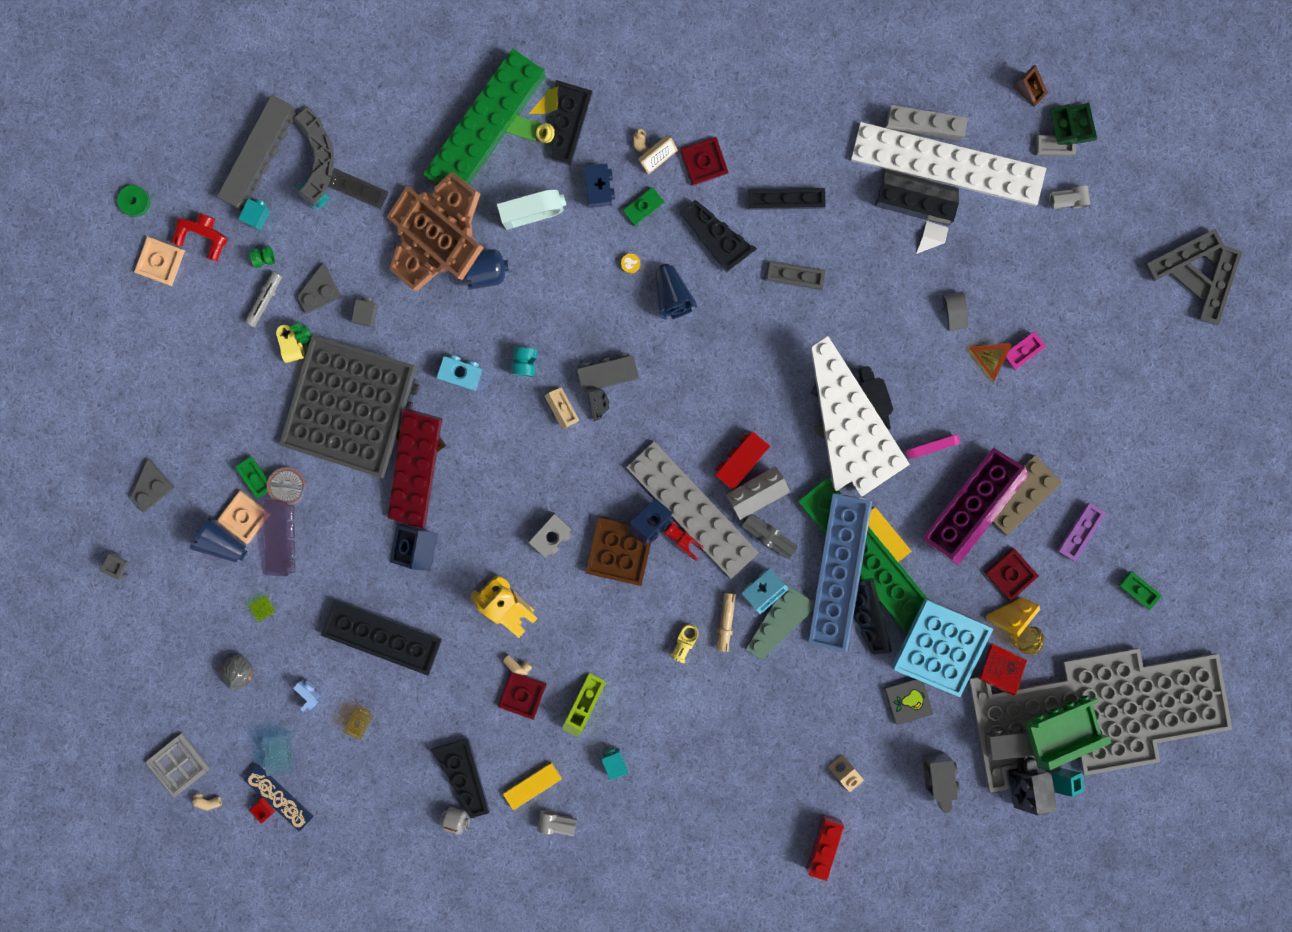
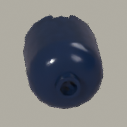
M483 249L466 274L467 281L471 280V284H468V290L496 286L504 281L505 272L509 271L508 261L503 260V256L498 250Z

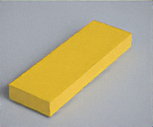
M873 507L868 526L899 562L911 550L877 508Z
M551 762L505 791L503 795L511 808L515 810L562 780V777Z

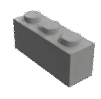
M775 466L727 493L726 496L739 520L788 494L790 490L784 477Z

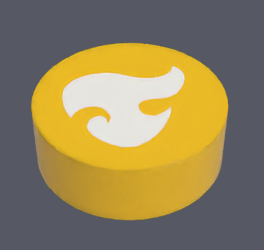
M626 254L621 260V267L626 273H635L640 268V260L635 254Z

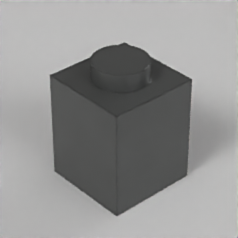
M362 297V300L356 299L351 322L374 328L378 305L373 303L374 300Z

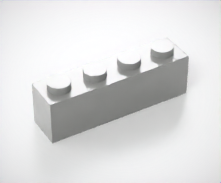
M891 105L887 111L885 128L907 134L960 142L965 137L968 118Z

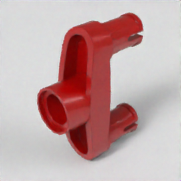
M198 213L196 222L177 218L175 223L176 229L170 242L183 247L187 232H195L211 239L212 243L206 258L218 262L223 246H226L228 238L213 229L216 219Z

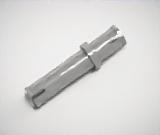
M273 271L271 272L265 286L262 285V291L244 322L256 327L272 296L276 295L275 291L283 279L282 276Z

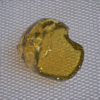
M1027 625L1019 637L1010 633L1012 644L1026 655L1035 656L1044 647L1046 637L1036 626Z

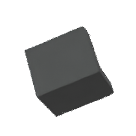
M119 553L108 554L100 572L117 580L124 579L128 575L124 571L129 562L120 558L121 554Z

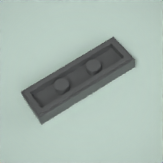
M769 261L765 281L822 290L826 270Z

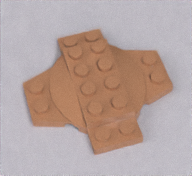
M453 172L434 187L435 191L433 193L427 194L424 192L419 194L407 185L387 216L398 227V235L401 236V245L396 247L389 270L414 291L421 289L438 273L450 271L458 279L463 280L484 248L472 236L471 225L480 193Z

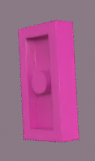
M1034 331L1009 349L1005 360L1013 370H1016L1044 349L1046 345Z

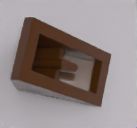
M1035 65L1013 86L1033 106H1036L1048 93Z

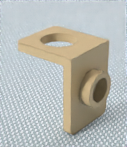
M843 755L829 765V769L849 792L864 781ZM840 763H845V770L842 772H837V765Z

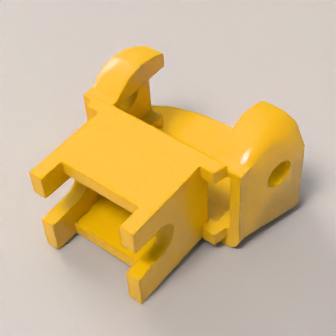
M496 575L479 592L473 590L470 594L474 606L480 613L496 625L499 623L503 624L518 638L525 632V629L520 625L522 623L521 617L527 618L532 623L538 619L532 613L534 609L514 590L510 589L508 581L502 576ZM493 586H499L498 591H493L492 588Z

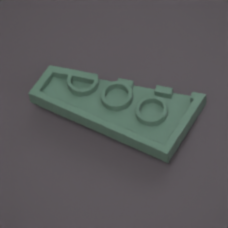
M786 585L789 590L773 603L745 649L763 659L814 610V601Z

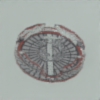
M282 467L275 470L269 476L267 492L270 498L277 504L293 505L304 497L306 481L298 470L291 467Z

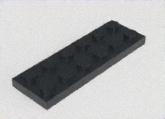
M337 599L333 600L320 635L427 676L430 675L443 640L437 636Z

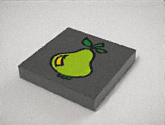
M911 679L884 687L896 725L933 715L924 682Z

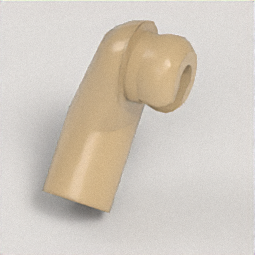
M510 655L503 660V663L513 673L527 675L532 669L528 662H523L520 665Z
M201 793L193 796L192 804L199 809L208 811L222 806L220 797L206 800L203 799L204 796Z

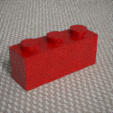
M753 431L750 434L746 432L739 440L742 442L738 448L734 446L727 454L729 459L725 463L721 461L714 469L717 471L715 476L731 490H734L770 448V445Z
M822 815L806 867L809 876L824 881L828 880L844 829V824L840 819Z

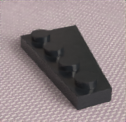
M556 80L555 87H558L557 110H555L552 160L571 166L593 91Z
M694 200L680 211L681 216L726 273L757 250L755 246L747 243L744 240L745 238L732 231L726 223L718 220L712 212L697 200Z
M860 579L853 619L855 623L859 624L862 630L860 633L871 654L890 653L892 648L874 579Z
M469 738L432 748V753L436 756L440 767L449 778L451 786L457 792L458 798L469 817L475 818L489 814V806Z

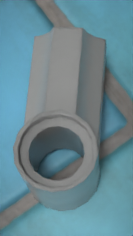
M1078 186L1070 190L1051 192L1049 197L1051 209L1068 207L1077 209L1090 206L1088 186Z
M541 810L537 831L543 834L559 833L574 836L577 818L557 815L554 811Z

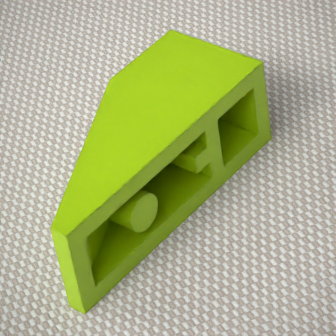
M591 673L588 674L561 728L562 730L576 737L580 736L606 681Z

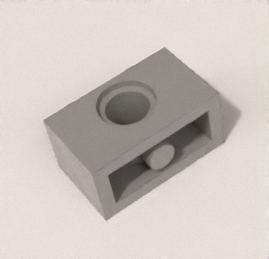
M555 513L530 540L529 544L545 558L548 555L553 557L559 550L557 545L561 541L565 543L572 536L570 533L572 528ZM549 532L557 534L555 542H550L547 539Z

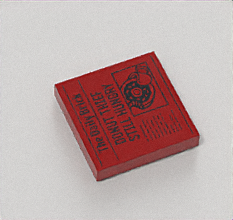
M991 644L979 680L1014 696L1017 694L1027 660L995 644Z

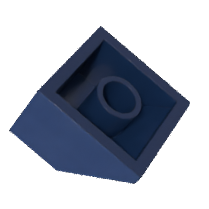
M397 525L390 562L409 569L431 571L434 549L437 543V533Z

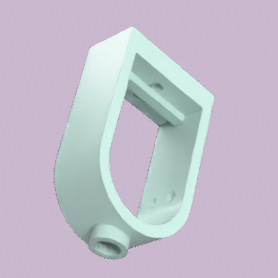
M547 190L497 204L502 223L505 229L508 230L556 216L564 211L563 206L566 205L564 195H559L558 190Z

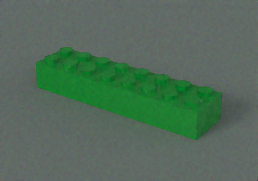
M512 48L423 175L434 185H438L447 175L453 172L470 185L505 136L508 128L546 78L545 71Z

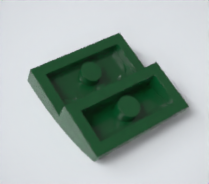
M1089 103L1070 107V104L1050 108L1058 145L1079 144L1097 140Z

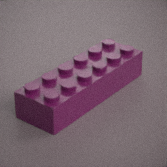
M993 447L923 536L924 542L958 566L1027 479L1029 474L1026 468Z

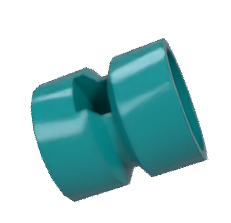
M513 347L512 358L514 362L511 363L510 374L535 377L536 366L533 362L537 361L538 350Z

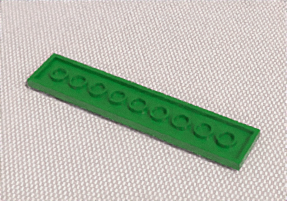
M826 477L798 500L825 535L827 533L833 493L842 494L839 490L836 491L833 488V483L829 477ZM868 526L860 578L874 579L879 601L906 634H908L924 598L929 599Z

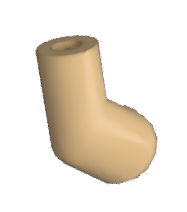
M638 129L633 135V146L643 155L650 148L645 145V131Z

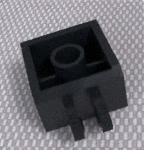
M1033 757L1017 758V768L1008 770L1009 784L1012 792L1011 799L1014 808L1037 816L1056 811L1057 806L1052 775L1048 772L1037 770V764Z

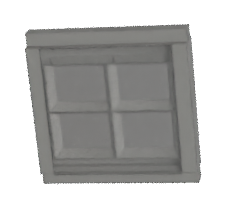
M183 733L145 762L173 798L211 769Z

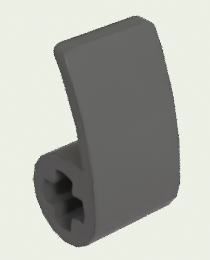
M963 291L943 295L942 302L945 312L948 313L949 331L967 328L968 313Z

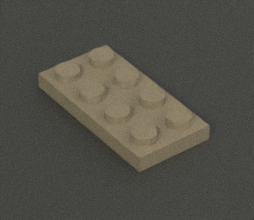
M1033 455L1023 465L1029 476L993 521L1006 536L1062 483L1036 455Z

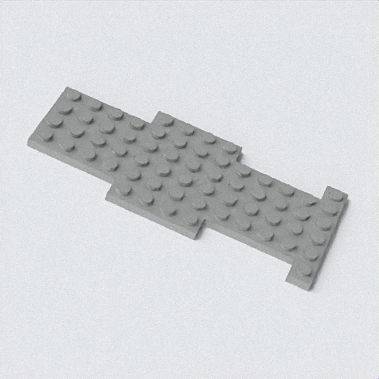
M1139 648L1062 661L1065 680L1018 688L1017 694L1014 696L1004 691L992 693L990 684L979 680L980 676L971 677L968 680L987 787L990 793L1009 789L1006 770L1017 768V758L991 760L987 756L985 733H990L992 729L1010 731L1012 727L1027 729L1025 722L1032 720L1033 716L1044 715L1047 713V710L1052 708L1063 707L1062 704L1075 702L1080 696L1089 695L1090 698H1098L1099 703L1094 704L1093 708L1101 735H1107L1111 740V744L1079 757L1083 775L1158 763L1160 758L1157 743L1232 730L1221 663L1217 653L1143 666Z

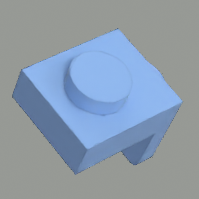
M302 680L293 688L307 701L300 709L302 712L307 709L311 710L318 703L316 699L320 694L314 690L315 687L311 682Z

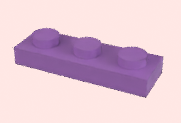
M1087 503L1057 551L1070 560L1076 561L1106 513L1093 504Z

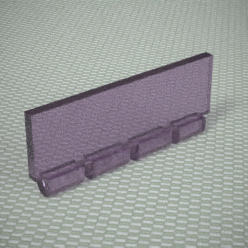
M263 501L265 575L288 576L289 573L296 572L295 559L288 558L295 556V540H288V538H295V522H287V519H295L294 505H287V501Z

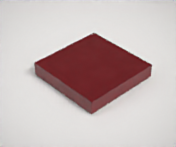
M717 137L680 149L692 186L729 174Z
M1013 547L984 572L1010 602L1039 577Z
M511 671L498 707L534 720L547 683Z

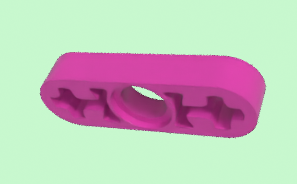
M955 434L907 449L905 453L907 460L960 444L961 442L959 435Z

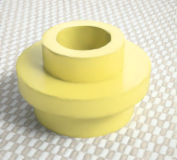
M544 123L538 126L536 130L537 138L542 143L551 142L554 138V128L552 125Z

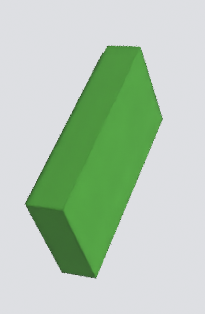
M517 116L506 133L536 142V130L541 123Z

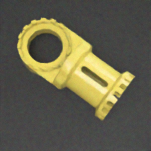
M686 624L682 627L677 639L678 643L673 653L671 652L669 655L674 660L677 659V661L685 663V657L689 649H692L698 637V629L695 625ZM687 628L695 630V635L692 638H687L684 635V631Z

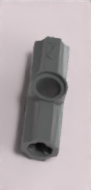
M754 514L748 515L741 525L755 535L763 544L773 548L787 559L794 554L798 547L784 537L779 530L770 524H766Z

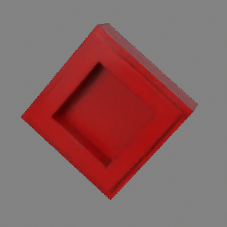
M261 798L249 809L261 824L276 812L264 798Z

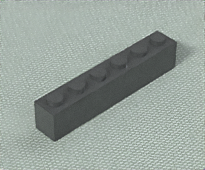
M274 95L270 96L217 196L218 198L240 210H243L248 199L252 200L253 192L257 191L260 187L262 175L266 174L269 170L271 158L277 155L278 145L281 140L286 138L287 128L290 123L294 122L293 119L297 115V110L292 105Z

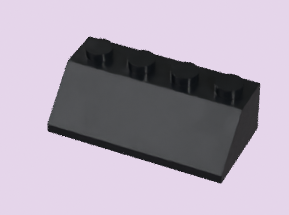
M885 169L875 207L949 226L955 220L959 205V188Z

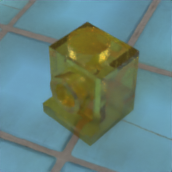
M356 708L343 732L361 740L365 736L374 716L366 708ZM359 720L361 722V726L355 724V721Z

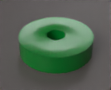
M129 185L119 192L117 203L123 213L131 217H139L148 211L150 197L143 188ZM133 198H136L135 204L131 203Z

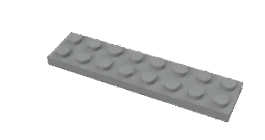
M655 441L626 467L658 501L673 512L672 517L689 535L703 546L702 549L731 579L759 553Z

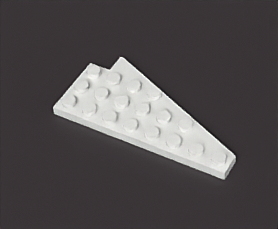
M825 336L810 346L833 488L838 491L851 482L862 497L910 464L828 336Z

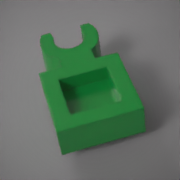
M297 322L289 326L293 330L296 340L298 339L302 344L310 342L309 336L312 334L307 325Z

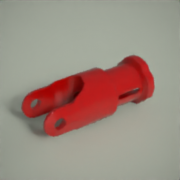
M674 521L663 532L664 536L667 535L672 539L679 549L695 561L698 558L690 551L689 543L704 551L702 549L704 547L687 532L679 529Z

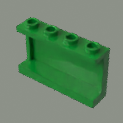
M1089 695L1080 696L1075 702H1066L1062 704L1063 707L1049 709L1046 714L1035 715L1032 717V720L1025 722L1038 768L1052 770L1111 744L1109 736L1101 735L1093 708L1094 704L1099 703L1098 698H1090Z

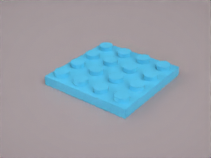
M924 598L891 668L961 697L993 628Z

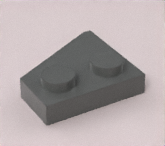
M322 264L298 295L306 314L342 298L326 264Z
M148 460L131 499L144 513L172 491L174 486L153 461Z

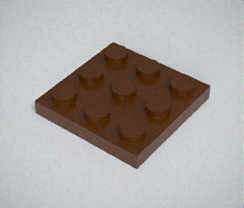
M598 517L585 573L642 586L651 542L646 546L628 531L630 524Z

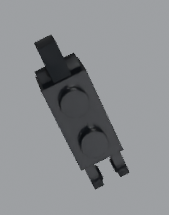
M864 366L859 370L861 380L859 385L886 428L890 430L889 415L893 411V406L885 381L881 378L875 379L872 369L869 366Z

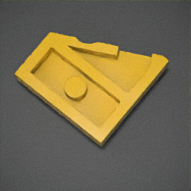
M1022 597L987 614L986 620L1019 637L1040 611V606Z

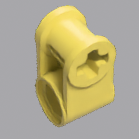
M289 325L279 326L276 336L284 362L289 363L305 358L304 348L299 340L294 338L295 334ZM290 331L291 334L285 337L284 334Z

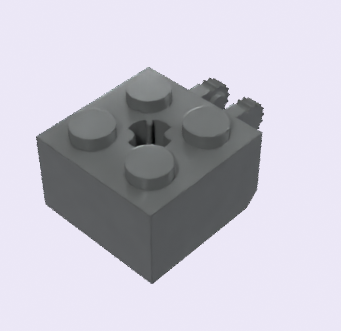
M945 752L922 755L926 790L937 800L938 807L944 813H950L952 800H958L957 793H960L959 783L955 779V774L958 773L957 764Z

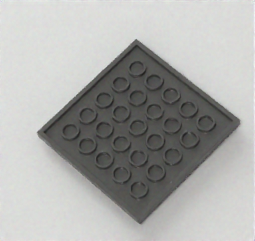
M312 335L279 445L384 478L417 366Z

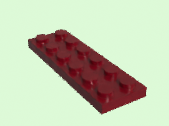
M407 408L403 410L388 519L422 529L426 526L443 418Z

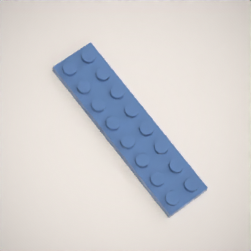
M833 493L808 644L845 653L848 651L873 500Z

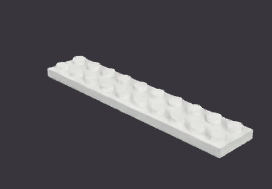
M862 122L859 125L851 157L853 162L1032 206L1038 205L1046 172L1045 167Z

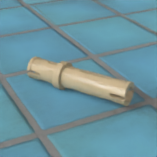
M724 593L720 628L717 630L719 635L716 650L729 652L730 635L733 633L731 628L736 594Z

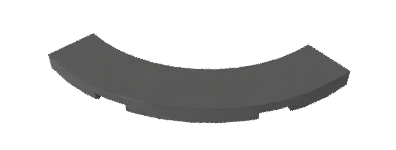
M307 106L293 119L306 135L313 154L311 175L298 194L314 207L329 186L333 172L334 156L330 138L326 134L323 124Z

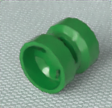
M270 245L263 246L259 250L255 248L249 251L254 268H260L264 264H275L274 253Z

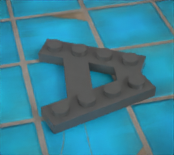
M1213 229L1144 265L1152 281H1156L1171 273L1203 301L1198 320L1219 325L1243 251L1224 246L1217 230ZM1203 256L1209 259L1215 265L1211 279L1209 280L1191 262Z

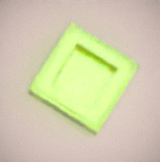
M268 596L249 605L258 622L276 613Z

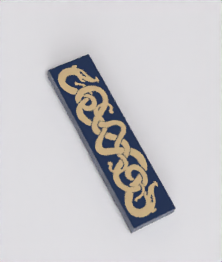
M259 764L244 779L249 786L299 832L314 817Z

